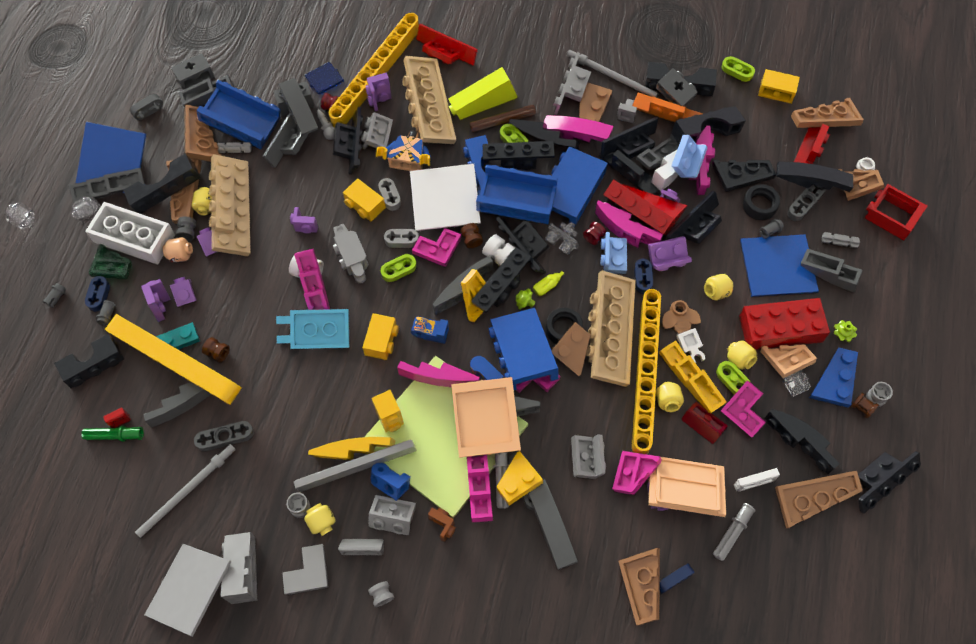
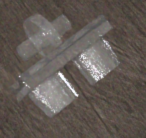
M570 222L568 225L562 223L560 227L564 231L550 223L548 226L550 231L545 238L546 241L555 245L559 238L562 239L564 242L559 249L566 255L574 248L576 250L579 248L578 241L569 236L571 234L576 237L578 232L573 230L575 228L574 223Z

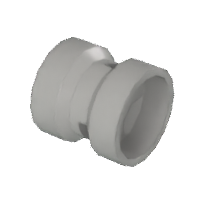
M877 382L866 393V398L874 404H879L878 407H881L892 397L893 390L889 384Z
M293 493L287 499V508L294 517H305L307 515L306 511L311 508L310 502L302 493Z

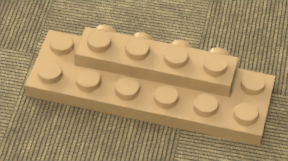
M405 56L406 76L403 77L402 82L403 86L407 87L405 97L406 100L410 101L408 111L413 115L411 120L412 127L416 128V132L420 133V137L425 143L455 144L456 136L438 60L434 58Z
M213 154L209 173V180H211L209 195L211 196L209 227H212V251L249 256L248 161Z
M603 270L598 273L597 291L592 293L590 297V304H593V310L590 311L588 317L592 323L588 330L590 345H588L586 356L589 357V362L592 363L591 378L627 387L630 385L636 280Z

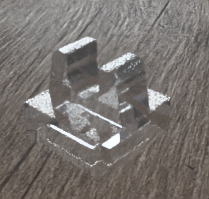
M802 370L782 380L792 397L812 387L808 382L807 375Z

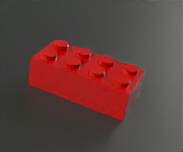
M820 298L744 306L739 315L745 342L755 350L761 349L763 346L775 348L780 345L793 346L824 342L830 333Z

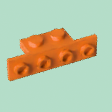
M639 92L633 103V106L637 107L639 111L673 122L703 114Z

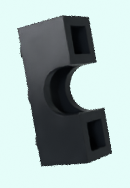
M109 334L91 343L94 353L89 360L80 362L72 353L54 363L63 382L70 388L80 386L84 381L100 375L102 371L109 367H114L124 360L119 347Z

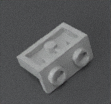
M373 112L370 118L367 117L364 124L366 131L363 132L361 137L363 142L362 148L366 149L368 145L374 148H386L393 119Z
M375 495L369 511V527L396 534L409 535L416 503L403 500L396 501L393 498Z

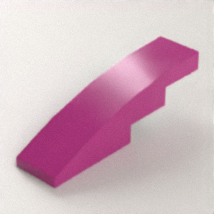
M546 116L544 123L547 124V130L560 131L563 133L564 139L570 140L577 138L590 142L591 139L602 142L610 138L613 131V126L577 117Z
M314 248L295 253L294 256L299 268V277L305 292L304 297L308 310L330 309Z
M400 361L397 367L400 376L436 386L452 387L451 384L480 381V377L444 362L440 369L425 362H421L419 368Z
M487 455L467 457L472 523L493 521Z

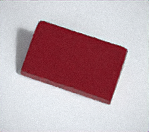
M695 402L682 417L683 422L712 444L717 441L728 427L698 402Z

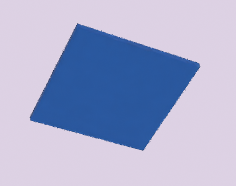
M86 122L76 183L104 177L103 175L141 168L146 134Z
M806 234L773 236L766 239L763 237L740 239L751 297L819 292L815 275L801 266L806 250L809 249Z

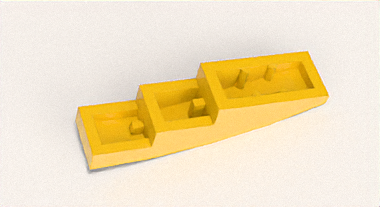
M676 340L659 351V354L682 384L709 413L714 412L726 403V400L704 369L700 370L690 355L686 356Z
M391 437L346 439L311 449L308 455L351 461L354 459V453L371 454L374 452L375 447L388 448L395 445L396 440Z

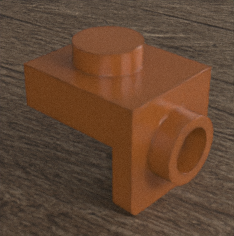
M432 507L428 513L429 520L444 528L440 534V539L445 542L447 537L450 539L455 532L454 519L449 517V513L441 508L436 510Z

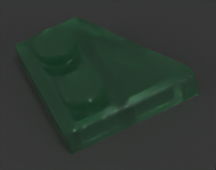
M99 244L89 269V274L91 277L102 276L104 278L128 279L133 264L128 258L120 256L115 251L106 249L103 244Z

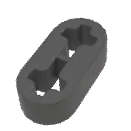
M151 94L135 103L130 108V113L136 120H143L160 110L163 106V101L157 94Z

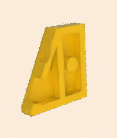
M474 269L461 282L467 317L470 322H475L483 312L472 304V299L486 284L479 272Z
M518 451L498 483L497 491L510 506L543 484V479L524 455Z

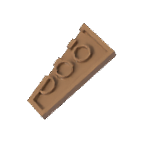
M846 98L844 102L834 101L831 105L827 106L821 104L818 108L808 107L795 110L791 115L797 128L821 127L822 124L829 127L861 126L864 121L850 98Z
M185 105V153L189 158L211 162L213 154L221 156L218 152V145L214 142L213 132L209 129V125L198 120L197 109L199 107Z
M191 159L200 174L202 161ZM166 161L168 171L170 167V162L172 161ZM199 179L171 195V218L175 224L178 223V218L180 217L193 218L194 210L191 205L193 194L198 189Z
M857 471L775 487L786 528H790L863 491Z

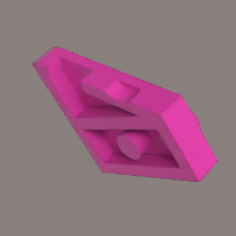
M622 451L612 489L614 492L635 495L659 466L662 459L660 456Z

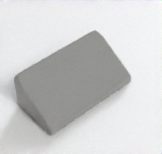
M343 539L338 550L342 555H382L384 553V540Z

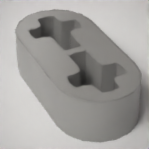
M389 178L382 179L378 186L379 192L384 198L386 208L391 211L399 209L401 200L393 180ZM386 185H387V186L389 187V189H390V191H388V192H387L386 188L384 187V186H386ZM391 197H392L393 200L395 201V203H393V204H392V202H390V198H391Z
M389 229L384 234L385 244L391 248H413L419 238L418 232L414 229ZM391 236H395L394 241H390ZM410 236H413L412 241L408 240Z

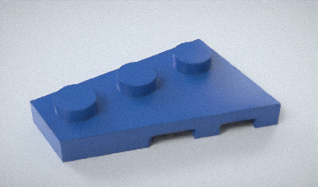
M838 347L809 398L849 408L852 403L858 352Z

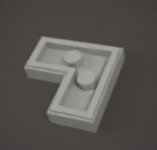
M323 544L302 547L304 569L283 572L285 595L328 588Z

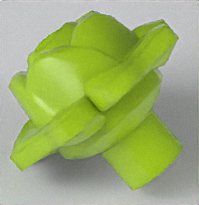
M531 289L521 290L516 295L515 301L517 302L518 309L521 310L527 305L530 307L534 306L535 301L532 300L533 292H531Z
M841 320L839 324L834 325V335L838 336L840 341L846 340L850 342L852 338L857 337V328L850 321L845 322Z

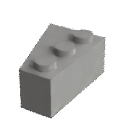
M251 532L226 535L224 543H222L223 558L230 560L231 564L222 579L221 597L231 604L257 601L255 536Z

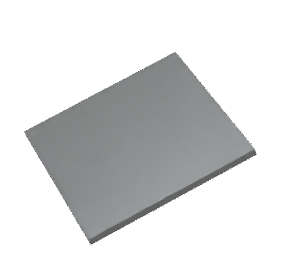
M182 544L144 615L193 637L231 561Z

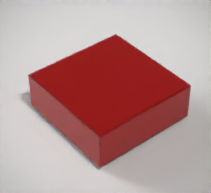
M122 407L103 416L105 423L111 428H117L131 420L129 414Z

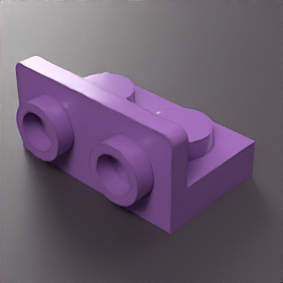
M387 72L367 78L368 85L365 86L368 95L367 100L369 106H373L374 111H378L377 102L392 99Z
M684 236L648 244L650 262L652 267L658 271H666L672 266L682 267L686 263L692 262V258L688 256L686 238Z
M158 279L142 285L147 304L158 322L165 320L163 312L166 309L163 303L169 301L170 296L163 283Z

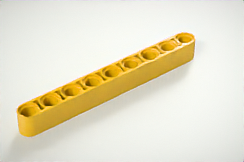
M408 13L401 19L329 110V117L334 128L337 122L347 124L353 117L356 109L367 99L368 95L365 86L368 85L367 78L388 72L415 38L419 27L418 16L415 13Z
M655 289L647 290L641 303L632 433V452L648 454L653 443L661 294ZM646 316H651L654 319L650 320ZM645 333H650L653 337H647ZM644 351H650L652 355H647ZM647 368L651 373H645L642 369ZM646 386L650 391H644L641 387ZM640 405L648 406L649 410L641 409ZM644 423L648 428L641 429L638 424ZM643 442L644 444H646L647 448L642 449L637 445V443Z
M117 314L105 328V331L229 405H231L242 389L233 381Z

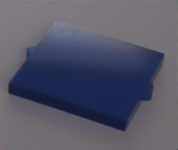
M330 62L304 75L310 83V87H313L319 95L344 82L338 69H335Z

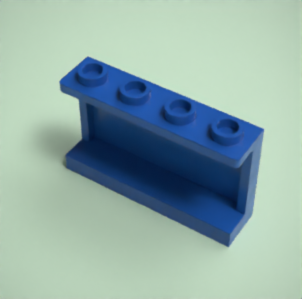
M217 80L216 89L205 106H199L197 109L199 121L243 142H250L252 146L258 149L263 148L281 119L280 109L276 105L266 103L261 98L249 95L244 90L234 88L229 83Z
M569 146L567 151L561 154L559 164L554 166L551 173L553 177L558 178L552 211L568 217L569 224L575 227L604 178L608 163Z
M486 165L480 195L476 199V211L549 224L558 178L551 175L519 171L514 168L508 169L497 165Z
M535 308L490 319L491 327L488 329L491 339L495 338L496 341L493 343L496 354L500 353L499 363L501 369L506 370L504 377H512L514 390H517L516 384L548 375L551 381L559 379L558 366Z

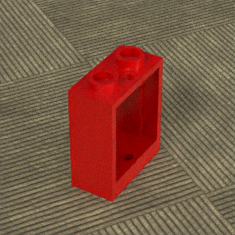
M887 184L884 190H879L875 195L876 202L871 201L866 208L868 214L865 219L905 240L927 208V205ZM883 199L912 215L906 225L877 210Z

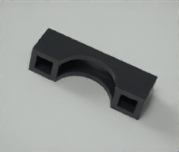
M648 62L645 87L657 90L658 81L670 71L666 64ZM699 68L695 74L684 76V79L696 87L697 95L713 97L716 87L717 69Z
M736 106L725 107L720 110L679 119L675 122L671 134L678 144H680L683 135H690L696 143L701 131L706 126H710L711 130L720 132L724 136L740 133L746 120Z
M185 153L170 162L169 171L161 181L151 185H145L138 181L123 191L129 205L137 213L141 214L194 183L201 176L194 162Z

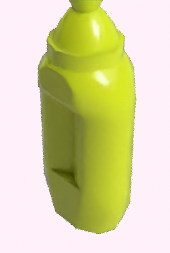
M561 271L560 273L547 275L533 286L534 292L538 296H543L557 286L564 272Z

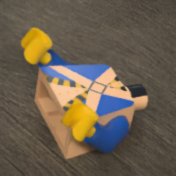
M410 131L408 137L400 135L396 141H393L386 148L377 147L376 157L382 156L384 160L388 157L389 168L406 171L422 170L423 164L430 166L431 160L428 148L423 145L422 139L418 138L419 133L416 131Z

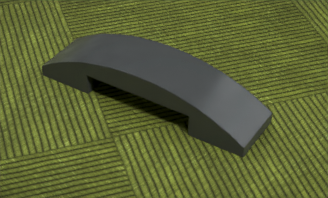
M671 134L670 138L652 150L648 148L639 154L636 159L649 170L661 166L664 157L678 150L679 144Z

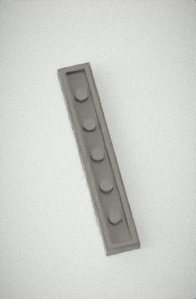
M410 439L294 481V485L297 490L303 492L368 469L376 463H384L416 452V446Z

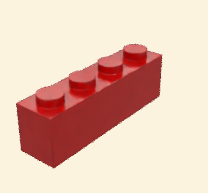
M614 179L603 194L666 237L687 208V205L618 183Z

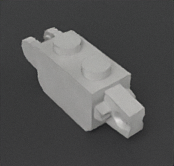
M344 224L333 227L336 243L333 245L336 255L340 254L342 258L339 260L342 269H346L349 276L353 274L358 284L364 283L366 281L364 270L367 269L369 264L356 232L348 231Z

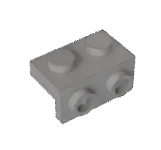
M597 434L594 437L579 435L571 437L573 476L596 479L604 475L606 463L604 461L605 445L603 436Z

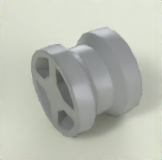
M387 581L378 583L368 590L369 595L374 598L373 604L375 607L385 605L394 599L393 593L388 589L389 584Z

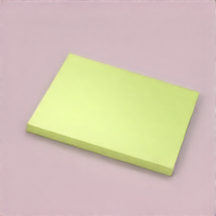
M435 356L429 362V365L440 369L444 361ZM414 380L396 400L404 424L396 431L385 432L379 420L365 437H391L396 440L395 445L411 439L416 446V452L384 463L389 466L390 470L400 476L403 473L411 476L410 486L438 508L448 512L449 516L454 519L470 499L467 457L459 458L452 387L436 386ZM518 416L517 422L520 437L528 427V423ZM375 447L374 452L385 449L386 447ZM495 454L487 455L489 474L494 469Z

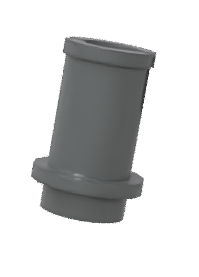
M780 219L771 220L768 225L759 229L761 237L766 239L774 233H780L784 227L783 222Z
M58 283L55 286H51L52 290L42 301L51 308H54L60 297L66 294V288Z
M108 300L103 301L101 311L96 315V322L107 326L112 320L111 316L116 304Z

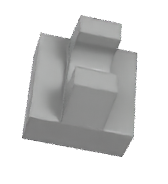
M627 99L626 104L620 103L617 113L618 120L634 122L637 107L633 106L634 100Z

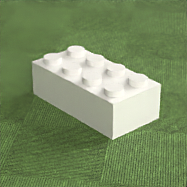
M103 202L85 231L93 243L157 265L164 255L163 246L166 241L173 239L175 236L169 223Z

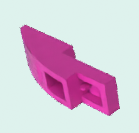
M710 126L705 127L696 142L697 145L707 146L697 178H689V180H696L697 195H705L706 189L710 187V177H707V173L709 172L711 159L715 157V148H712L714 134L711 133Z
M598 200L595 210L596 215L619 238H627V243L637 248L640 242L648 245L662 240L663 234L657 230L642 226L638 222L630 221L632 214L626 210L618 209L607 202Z

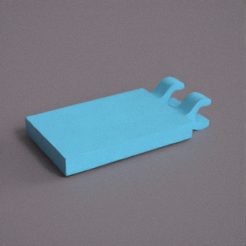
M349 309L290 310V316H276V324H290V335L277 336V343H290L291 349L350 348Z

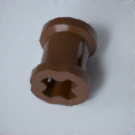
M862 392L852 403L851 407H856L868 419L879 404L871 402Z

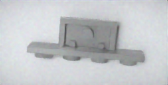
M577 52L575 59L571 58L568 66L571 69L566 71L563 79L566 82L561 84L558 92L561 95L555 99L553 105L556 107L555 115L558 114L564 96L579 102L582 99L591 71L576 66L580 55L579 52Z

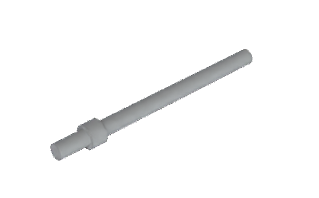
M569 50L567 56L575 59L577 53ZM584 54L579 55L577 63L583 66L587 65L645 95L657 98V92L588 59V56Z
M230 444L219 455L216 454L202 471L137 529L135 533L141 538L217 467L220 468L225 463L224 460L236 449Z

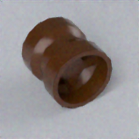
M469 223L461 228V234L465 238L464 242L467 248H476L483 243L482 235L479 234V227L476 223Z
M214 337L208 338L202 347L204 355L212 356L219 363L226 359L230 351L229 345L219 343Z

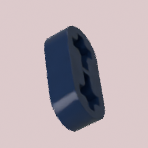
M639 259L634 267L635 288L640 294H644L653 287L652 264L647 259ZM640 266H644L646 269L645 273H642ZM643 279H645L647 287H643L641 284Z
M94 277L89 284L85 304L91 311H100L103 301L107 300L110 284L104 277Z
M690 564L684 565L660 581V593L667 592L692 576L695 572Z

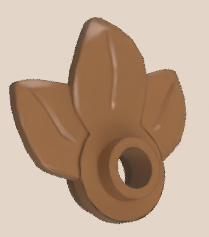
M682 300L673 302L670 306V311L664 314L662 320L664 329L674 327L678 334L690 330L691 324L701 323L698 312L690 309L687 303Z

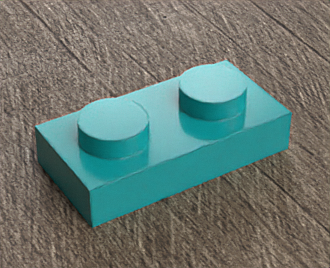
M193 322L156 336L178 350L200 341Z

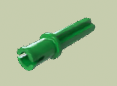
M120 426V428H89L82 430L81 437L85 440L119 439L121 442L129 439L142 440L144 429L143 427L126 428L125 426Z

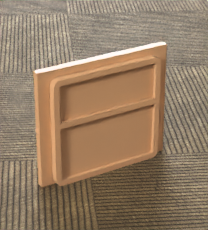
M512 377L451 384L459 458L521 451Z
M660 457L662 459L661 463L649 477L650 506L720 517L726 516L724 466Z

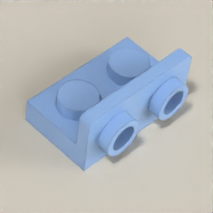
M683 135L671 167L681 178H697L707 146L697 145L690 135Z
M606 232L605 239L601 238V250H604V255H601L600 266H604V271L626 274L627 238L610 237V232Z

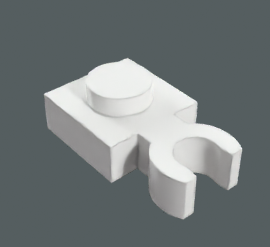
M696 328L676 336L684 353L689 352L695 363L694 356H699L701 362L705 360L704 353L698 349L703 344Z

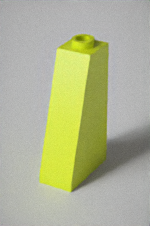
M501 67L448 98L451 103L449 108L452 114H457L461 120L514 100L518 96L510 79Z

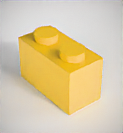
M766 69L761 80L758 96L792 104L800 77Z
M359 179L355 180L343 192L344 203L350 209L354 208L360 217L366 218L370 222L386 208L384 198Z
M372 314L362 347L365 356L387 360L388 355L392 354L394 348L392 341L394 336L397 337L399 326L396 324L394 317Z
M391 390L372 398L376 413L385 432L398 430L404 422Z

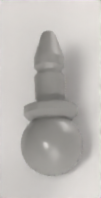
M318 109L317 115L323 125L321 129L324 131V137L328 140H333L335 128L331 122L328 123L324 113Z

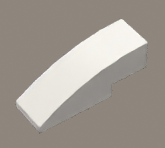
M677 150L664 157L660 168L654 172L651 182L660 191L669 186L678 176L677 172L671 167Z

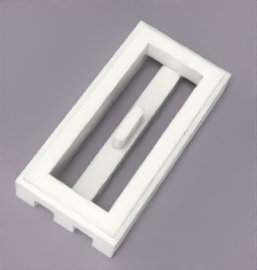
M777 468L740 478L736 481L734 487L736 492L774 482L780 474Z

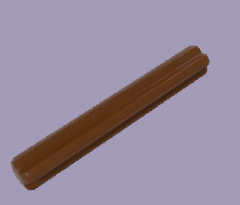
M529 105L470 122V129L472 132L507 123L510 119L517 120L535 115L536 109L534 105Z

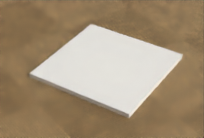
M474 164L410 171L415 231L464 226L469 223L481 224L480 213L476 211L478 195Z

